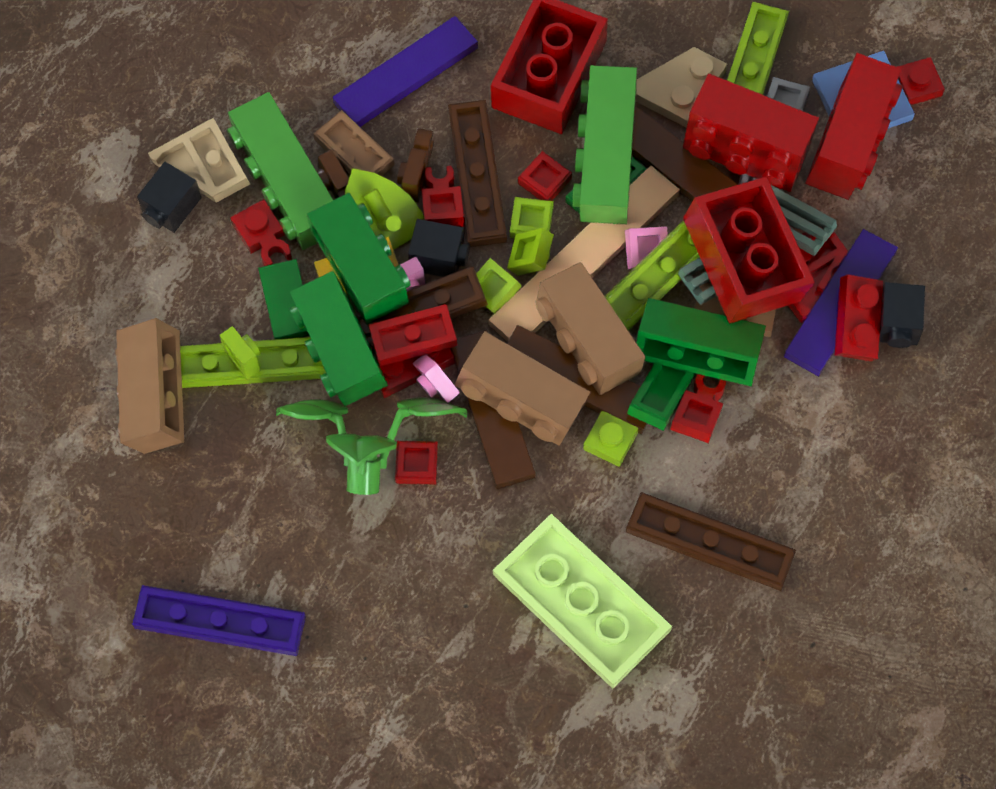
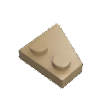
M693 47L638 78L635 101L687 128L691 108L708 73L722 78L726 73L727 63Z
M214 118L148 153L153 163L158 167L167 162L197 181L200 193L216 203L250 185Z

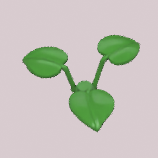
M418 397L400 400L397 402V408L400 409H398L387 437L378 435L359 436L346 433L342 415L348 413V408L340 403L329 400L310 399L280 406L276 409V416L284 414L297 419H329L337 425L339 434L326 436V443L344 456V466H348L346 490L353 494L372 495L379 493L380 469L387 468L389 452L397 448V442L394 439L401 421L405 417L410 415L439 416L458 413L467 418L468 411L463 407L437 398Z

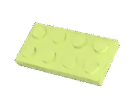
M552 514L493 569V575L612 689L672 629V626Z

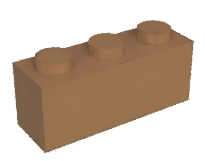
M582 262L540 282L535 302L536 308L542 319L546 322L550 320L556 329L557 339L562 349L566 353L571 352L578 362V371L587 385L592 384L598 394L602 395L641 374L645 355Z
M157 318L117 330L115 356L118 363L117 396L119 399L118 433L120 443L143 454L184 443L180 331Z
M484 331L469 355L454 384L468 398L486 403L496 409L503 418L509 421H517L531 429L539 439L553 442L558 446L561 445L590 394V391Z

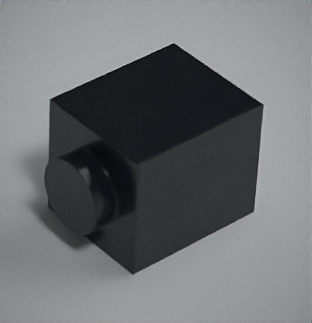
M167 162L161 165L137 196L142 210V217L152 226L159 229L164 226L173 233H175L202 198L197 181Z
M417 219L408 258L410 260L417 257L425 274L445 277L457 272L459 266H466L470 243L464 242L463 227Z
M884 283L879 342L888 343L889 346L895 348H907L911 345H918L924 328L925 286Z

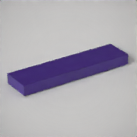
M454 16L334 95L333 103L340 111L342 110L361 127L478 49V41L459 19Z
M863 229L788 346L784 358L819 377L835 352L840 277L849 274L880 280L895 256L898 247Z
M142 585L132 625L134 629L297 656L306 616L304 612Z

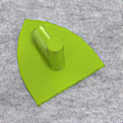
M352 168L345 194L350 193L357 205L363 203L366 206L373 221L370 227L376 236L382 234L384 238L389 237L393 250L411 240L416 220H424L422 211L411 196L393 181L373 172Z

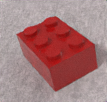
M533 0L492 81L491 107L562 135L581 96L582 80H589L590 65H596L607 42L608 18L559 0Z
M856 53L839 89L805 184L849 200L855 188L862 190L867 177L870 176L878 157L876 153L880 141L882 142L891 121V119H888L892 108L895 107L903 85L897 83L901 72L900 68Z
M708 73L689 114L683 149L688 150L696 158L702 160L710 159L725 165L728 170L735 174H747L757 179L767 176L770 185L791 192L807 157L819 117Z
M767 176L695 197L683 216L685 225L729 324L800 302L815 283Z

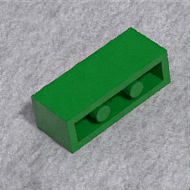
M347 193L307 213L311 233L366 325L409 304L406 289L411 286L409 278L401 265L394 267L388 257L392 255L391 249L382 234L377 236L374 234L370 227L373 224L372 218L363 203L357 205L351 194Z
M334 271L290 291L296 305L289 309L298 328L301 330L306 327L311 339L305 341V345L314 363L321 361L326 373L320 375V378L330 398L337 395L343 405L347 406L388 386L346 292Z
M648 298L636 343L645 355L644 361L658 362L663 364V366L752 387L766 325L745 320L729 324L727 317L724 315Z

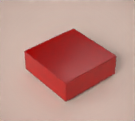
M542 151L520 174L518 184L539 200L552 201L572 180V172Z
M397 441L396 484L437 485L438 442Z

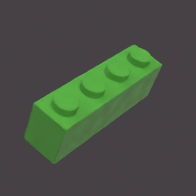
M590 65L589 80H582L581 103L587 104V114H579L578 137L585 138L584 149H576L575 172H582L581 184L574 183L573 207H580V222L627 225L637 68Z
M270 92L229 111L231 127L227 129V133L236 150L243 148L248 157L244 159V162L254 180L261 178L265 185L262 193L270 209L278 208L283 218L279 221L289 241L296 238L301 249L305 250L317 244L316 239L311 233L307 213L333 201V198Z

